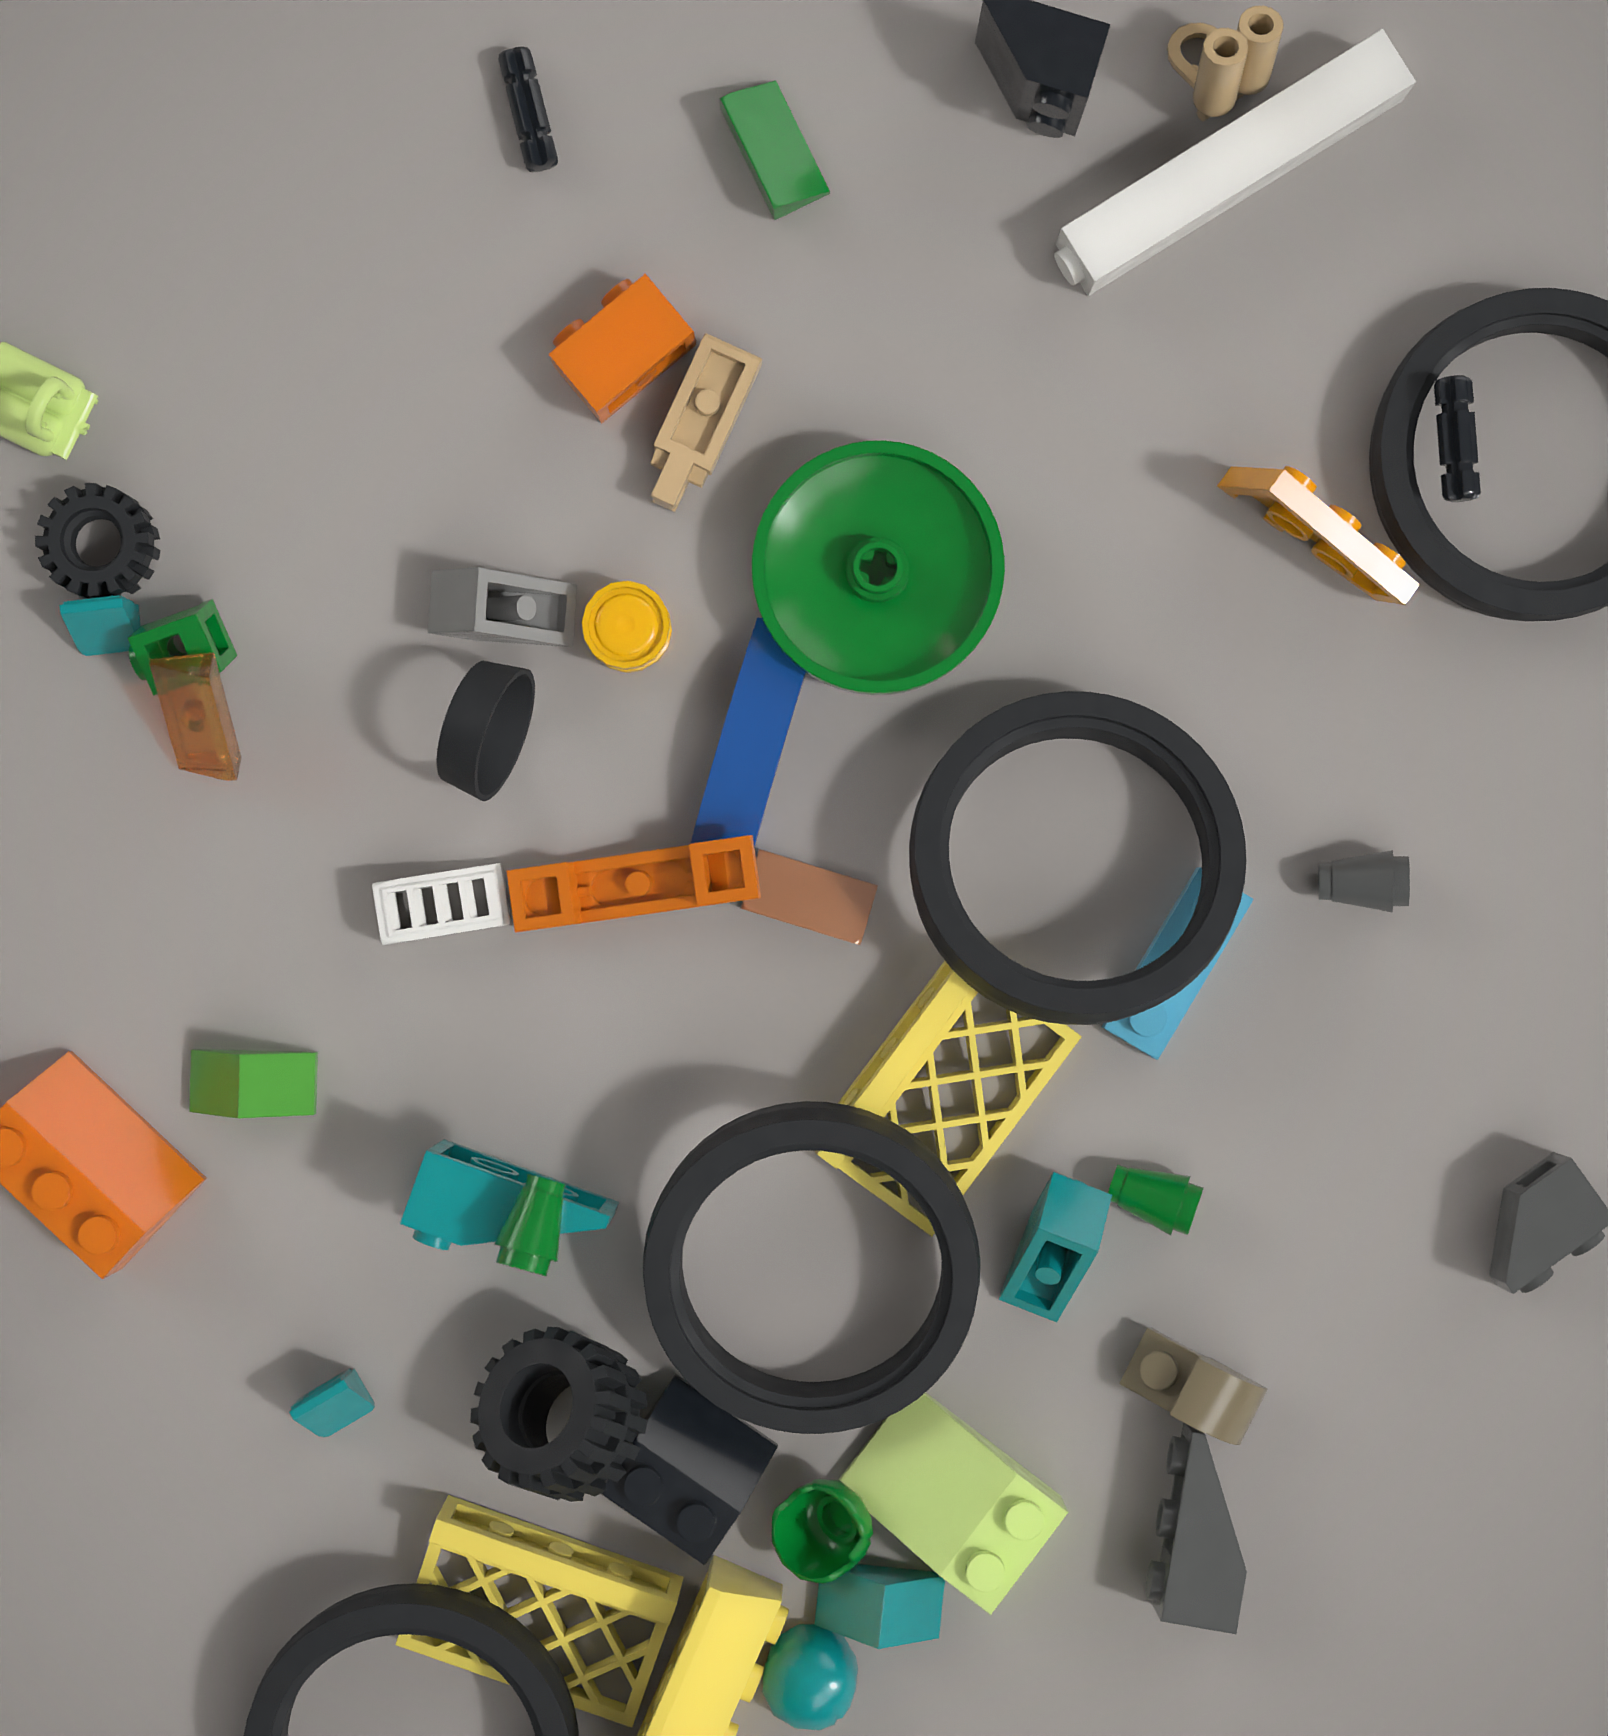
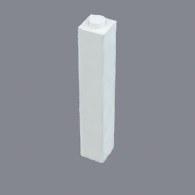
M1383 29L1379 30L1062 227L1056 241V246L1059 250L1054 253V257L1066 280L1073 286L1080 283L1086 294L1090 296L1402 102L1416 83V80Z

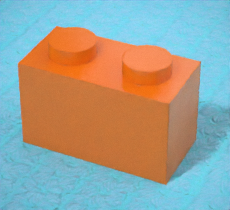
M646 273L634 283L630 279H625L615 285L601 300L604 308L586 323L582 319H577L567 325L554 338L553 344L556 348L548 354L554 368L601 424L696 346L695 334L692 328Z

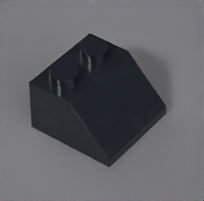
M983 0L975 44L1016 119L1028 122L1027 127L1031 131L1046 137L1060 138L1063 136V133L1075 136L1111 24L1032 0Z
M675 1374L645 1417L648 1420L646 1433H637L633 1444L641 1447L636 1459L632 1460L626 1457L622 1463L626 1470L625 1475L618 1482L606 1479V1491L601 1494L705 1566L742 1512L778 1448V1444L743 1419L735 1417L713 1404L685 1379Z

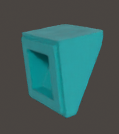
M120 595L65 601L62 605H59L62 619L77 649L86 656L129 652L130 643L128 637L141 626L139 605Z
M349 1368L301 1396L291 1406L289 1413L294 1421L317 1436L325 1438L370 1413L375 1408V1402L355 1368L353 1370Z

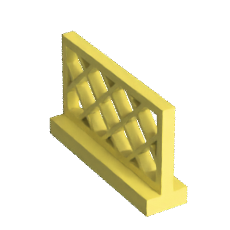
M944 961L837 1104L867 1110L882 1117H885L888 1113V1119L898 1125L896 1101L902 1093L909 1089L928 1087L932 1120L901 1124L899 1126L911 1134L934 1130L937 1157L948 1171L960 1170L954 1180L962 1195H964L1082 1036L1067 1025L1043 1022L1028 1017L1017 1018V1013L1007 1009V1020L974 1025L971 1001L978 992L960 978ZM963 1013L964 1026L952 1028ZM1044 1024L1060 1036L1045 1058L1022 1060L1019 1028ZM1008 1030L1013 1063L979 1068L975 1035ZM965 1036L970 1070L936 1075L933 1054L942 1040ZM925 1064L927 1076L914 1078ZM1035 1070L1025 1083L1024 1071ZM1014 1073L1017 1095L1007 1108L985 1111L981 1078ZM971 1080L975 1113L942 1118L938 1085ZM998 1120L988 1133L986 1121ZM977 1123L979 1146L971 1157L947 1161L943 1128ZM815 1151L823 1160L834 1168H839L931 1237L935 1234L927 1216L909 1203L907 1190L899 1182H897L898 1195L882 1184V1182L895 1180L883 1171L869 1174L852 1161L854 1157L833 1152Z
M448 1495L436 1518L429 1539L430 1543L416 1583H431L432 1585L448 1587L437 1566L441 1550L444 1549L466 1557L475 1573V1576L449 1588L468 1593L482 1586L490 1603L500 1607L515 1618L541 1607L555 1634L540 1640V1642L547 1651L562 1646L575 1671L563 1677L568 1686L574 1707L632 1728L664 1636L673 1617L684 1577ZM485 1564L493 1566V1568L488 1570ZM513 1573L527 1579L535 1596L507 1608L494 1580ZM544 1585H547V1586H550V1587H553V1588H552V1589H549V1590H546V1588H545ZM569 1594L586 1599L594 1617L566 1628L553 1601ZM603 1605L612 1609L606 1611ZM628 1615L655 1623L650 1639L628 1649H625L612 1622ZM601 1628L614 1655L586 1666L573 1640ZM398 1635L396 1646L510 1685L489 1663L459 1645L428 1636ZM643 1656L637 1672L632 1661ZM621 1666L632 1687L627 1704L602 1696L593 1678ZM582 1684L584 1689L577 1687V1685Z

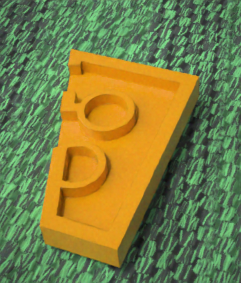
M1231 466L1217 485L1218 488L1234 499L1238 495L1252 496L1269 508L1263 520L1278 531H1285L1303 541H1308L1311 538L1316 542L1311 551L1317 559L1376 601L1405 605L1420 585L1402 570L1406 562L1399 554L1381 543L1375 542L1371 544L1358 532L1362 525L1352 514L1339 506L1331 504L1328 507L1313 494L1317 488L1315 483L1293 467L1285 466L1284 469Z

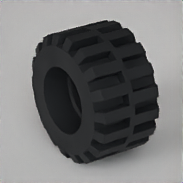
M547 1327L546 1332L535 1328L524 1332L523 1343L511 1339L503 1345L504 1356L500 1360L494 1357L491 1358L484 1368L489 1372L485 1383L478 1381L474 1395L480 1397L478 1407L471 1408L470 1423L479 1425V1431L472 1438L475 1449L486 1452L481 1461L488 1470L499 1473L498 1479L558 1501L560 1498L570 1502L583 1501L584 1493L595 1497L605 1492L606 1479L618 1482L625 1475L626 1470L622 1463L626 1457L632 1460L636 1459L641 1447L633 1444L637 1433H646L648 1420L640 1417V1409L647 1407L648 1404L646 1393L635 1388L642 1381L636 1369L626 1365L628 1359L621 1353L576 1332H569L560 1327ZM571 1386L573 1404L569 1420L562 1432L553 1441L548 1442L546 1424L550 1408L555 1399L566 1388Z

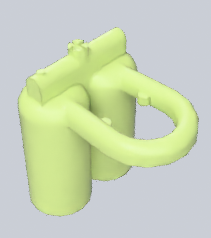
M1 342L0 436L40 456L47 457L55 454L67 460L79 435L85 436L88 433L87 429L89 430L90 425L86 421L94 405L98 403V395L86 390L80 378L7 342Z

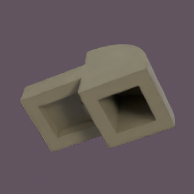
M1153 1328L1146 1329L1119 1383L1169 1411L1170 1416L1233 1445L1241 1444L1268 1390L1266 1387L1212 1358H1206Z

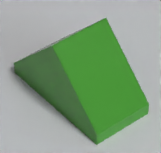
M192 1049L189 1112L231 1118L315 1115L318 1052Z

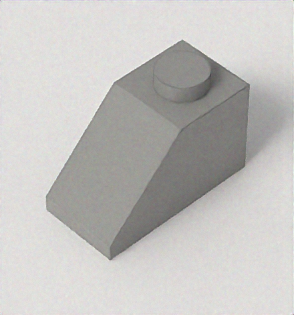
M480 567L432 571L428 634L487 642L573 646L577 584Z

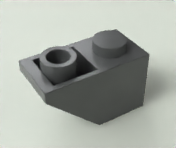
M1553 1152L1503 1188L1489 1276L1497 1286L1512 1294L1518 1290H1521L1522 1293H1527L1540 1287L1554 1274L1551 1268L1553 1265L1570 1253L1573 1256H1579L1590 1251L1605 1237L1602 1230L1608 1227V1208L1571 1157Z

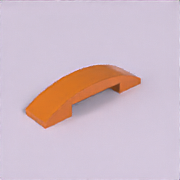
M753 835L574 862H561L506 870L515 933L761 898Z

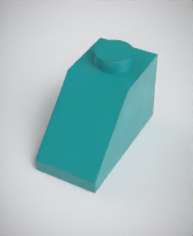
M1053 1172L1032 1210L1001 1289L999 1300L1057 1323L1099 1252L1112 1194Z

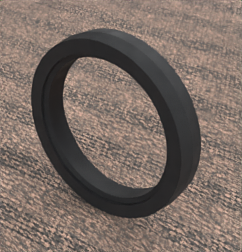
M1528 288L1495 295L1457 311L1426 333L1407 353L1393 374L1375 415L1370 439L1369 472L1373 499L1389 539L1408 566L1426 584L1447 599L1483 615L1515 621H1556L1582 616L1608 606V562L1588 574L1560 581H1527L1493 572L1461 553L1439 530L1421 497L1414 467L1415 431L1424 401L1442 371L1456 357L1470 348L1501 336L1518 333H1544L1578 341L1597 350L1608 358V300L1592 294L1568 289Z
M1085 691L1046 693L1019 700L987 715L969 728L949 748L935 766L921 792L911 824L909 869L913 896L925 930L939 954L960 978L985 998L1024 1017L1048 1023L1093 1025L1113 1022L1151 1009L1179 993L1195 980L1220 950L1235 919L1245 884L1247 860L1242 819L1227 781L1215 762L1190 735L1166 717L1130 700L1108 694ZM1083 739L1111 745L1139 758L1158 772L1178 794L1187 808L1199 839L1202 859L1201 888L1194 913L1184 933L1159 958L1138 970L1110 979L1094 981L1060 979L1038 973L1011 960L996 949L972 923L958 897L951 874L949 861L951 824L957 805L973 781L987 767L1010 752L1029 744L1046 740Z
M802 1101L769 1106L742 1115L708 1135L688 1153L665 1185L652 1212L643 1252V1280L649 1316L662 1348L683 1378L701 1395L733 1416L758 1426L797 1434H825L861 1428L881 1421L916 1401L939 1380L959 1353L969 1332L975 1313L980 1285L981 1261L978 1238L966 1201L950 1172L922 1141L889 1119L870 1111L831 1102ZM795 1151H826L847 1155L869 1163L890 1175L914 1197L925 1212L935 1232L942 1262L939 1288L934 1304L918 1332L903 1348L883 1363L865 1372L847 1378L821 1382L795 1381L761 1372L735 1358L710 1335L695 1313L689 1299L684 1281L682 1260L683 1244L694 1216L703 1202L724 1180L740 1169L773 1155Z
M419 1583L382 1586L354 1594L333 1604L310 1620L284 1645L267 1668L257 1688L244 1731V1736H288V1726L296 1696L305 1681L323 1663L342 1650L357 1643L377 1637L410 1634L442 1639L459 1645L489 1663L512 1686L529 1715L535 1736H579L575 1707L568 1686L559 1667L547 1649L530 1630L515 1617L481 1597L454 1588Z

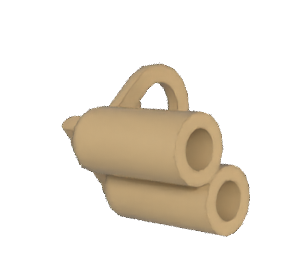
M1263 5L1246 9L1241 14L1237 30L1231 28L1217 29L1205 23H1189L1179 27L1171 35L1167 46L1168 60L1173 69L1194 89L1193 102L1201 121H1205L1210 117H1221L1233 109L1236 100L1244 95H1255L1267 87L1284 27L1283 19L1273 8ZM1191 38L1205 39L1199 67L1195 64L1191 65L1181 53V45Z

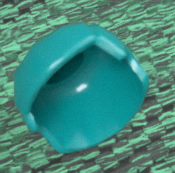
M798 1624L782 1633L775 1645L771 1644L762 1676V1693L773 1716L796 1729L820 1731L835 1725L836 1721L842 1719L850 1708L856 1691L858 1674L856 1656L844 1636L815 1626V1624Z

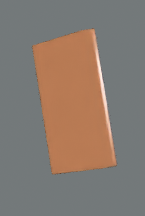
M759 849L756 863L761 898L742 901L740 909L861 945L878 885Z

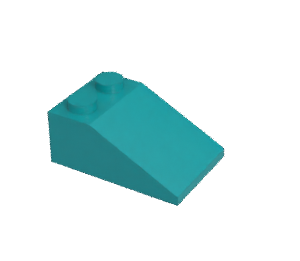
M444 1139L426 1150L400 1224L415 1229L412 1236L414 1240L441 1250H449L451 1243L466 1246L495 1242L522 1187L525 1185L528 1174L565 1184L562 1196L564 1199L560 1234L606 1229L616 1213L619 1202Z

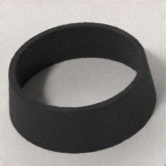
M480 661L466 673L450 702L440 732L436 762L438 775L443 781L481 801L491 799L502 788L520 755L532 717L535 700V681L529 669Z

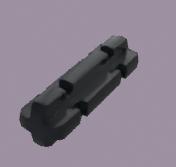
M525 46L504 50L499 54L498 61L504 82L508 84L505 88L519 140L523 141L520 143L524 164L529 172H541L551 169L558 164V156L553 138L548 135L551 129L538 79L534 78L537 76L531 51Z
M1464 375L1446 376L1436 380L1434 384L1435 406H1441L1442 413L1436 415L1440 466L1446 467V474L1441 475L1442 497L1445 501L1449 502L1471 501L1479 498L1481 493L1479 472H1474L1473 465L1479 463L1475 412H1469L1468 405L1474 403L1473 383L1469 377Z

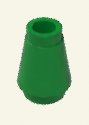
M1117 1164L1108 1193L1112 1194L1111 1202L1116 1203L1117 1206L1171 1236L1174 1230L1188 1235L1204 1187L1189 1183L1191 1176L1133 1167L1127 1168Z
M527 1175L525 1185L522 1187L494 1245L500 1246L496 1263L547 1276L551 1261L558 1262L564 1199L562 1196L565 1184L534 1175Z

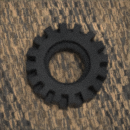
M85 483V489L82 490L75 486L65 489L64 492L67 497L62 501L54 497L47 504L53 509L52 513L48 518L40 515L37 525L44 528L43 536H35V547L43 550L44 556L38 557L42 568L51 572L49 577L57 585L66 588L67 591L87 599L121 596L124 592L134 594L140 590L141 587L137 583L142 577L148 580L155 572L149 568L151 560L159 561L160 549L154 547V540L160 539L158 528L151 525L150 520L153 517L148 510L140 506L138 501L117 488L109 485L102 487L97 483ZM99 519L108 520L117 527L120 533L121 546L119 552L106 565L89 566L81 560L77 553V536L87 523Z

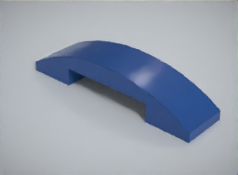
M757 617L732 695L690 844L753 835L754 848L756 845L768 798L806 672L796 666L782 652L768 632L763 619Z

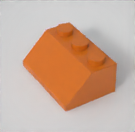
M68 1051L0 1108V1184L101 1279L123 1269L207 1179L72 1051Z

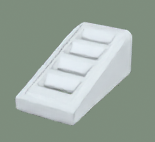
M502 863L372 883L382 945L512 924ZM484 879L489 915L478 917L472 881ZM458 883L464 919L453 921L447 885ZM432 887L438 923L427 925L422 889ZM396 893H407L412 928L401 929Z

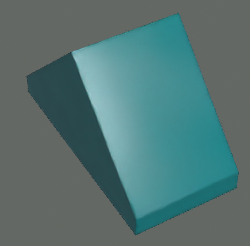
M857 1563L851 1570L834 1581L823 1584L818 1583L814 1624L876 1649L938 1639L945 1580L934 1571Z

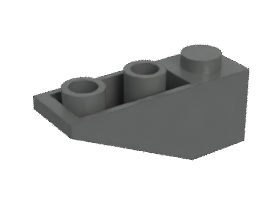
M1183 1423L1181 1437L1172 1436L1169 1443L1166 1470L1167 1474L1174 1475L1171 1498H1162L1158 1507L1156 1535L1164 1537L1160 1562L1151 1560L1148 1567L1145 1588L1146 1599L1153 1600L1152 1605L1161 1622L1237 1634L1247 1570L1206 1435Z

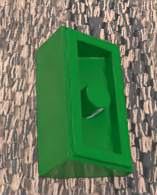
M776 80L731 92L719 98L720 110L774 221L830 194V190Z

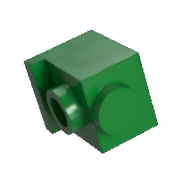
M213 599L142 625L128 637L130 643L129 659L133 670L141 680H147L153 696L220 673L238 656ZM175 635L180 636L187 653H182L175 647Z

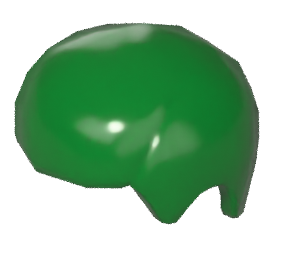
M814 1479L812 1482L798 1487L775 1508L772 1515L771 1542L781 1564L800 1580L820 1584L832 1582L851 1570L865 1556L871 1545L870 1538L873 1535L871 1515L861 1496L840 1480Z

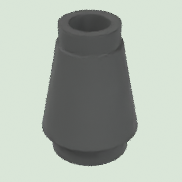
M1393 850L1334 860L1332 862H1319V900H1331L1332 902L1391 913L1393 912V906H1409V856H1393Z

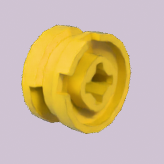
M632 581L610 583L598 590L585 607L582 619L584 640L593 655L610 669L624 673L643 671L650 665L659 662L668 650L672 636L670 614L660 596L646 585Z

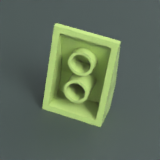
M926 1392L901 1411L885 1418L838 1479L861 1496L867 1510L874 1518L940 1577L990 1615L1068 1514L1060 1494Z

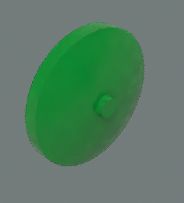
M885 440L862 441L833 448L816 456L796 470L780 486L765 509L757 528L752 553V581L759 613L768 632L782 652L796 666L824 684L840 690L866 695H891L918 689L937 681L960 665L974 651L989 629L1000 603L1005 575L1004 549L998 524L990 506L973 482L950 462L928 450L906 443Z

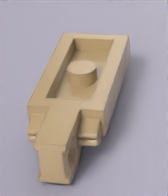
M705 333L653 445L655 453L650 464L662 470L651 494L653 503L676 512L689 483L700 488L703 487L707 476H711L758 375L762 366V358Z

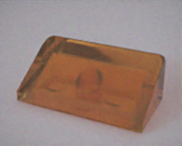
M214 652L151 659L149 665L178 768L224 781L237 780L242 757Z

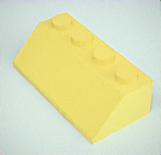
M716 1555L713 1556L636 1736L737 1735L739 1725L732 1722L731 1718L740 1699L748 1703L751 1702L764 1670V1666L757 1664L756 1660L765 1641L775 1645L789 1612V1608L780 1605L782 1602L783 1584Z

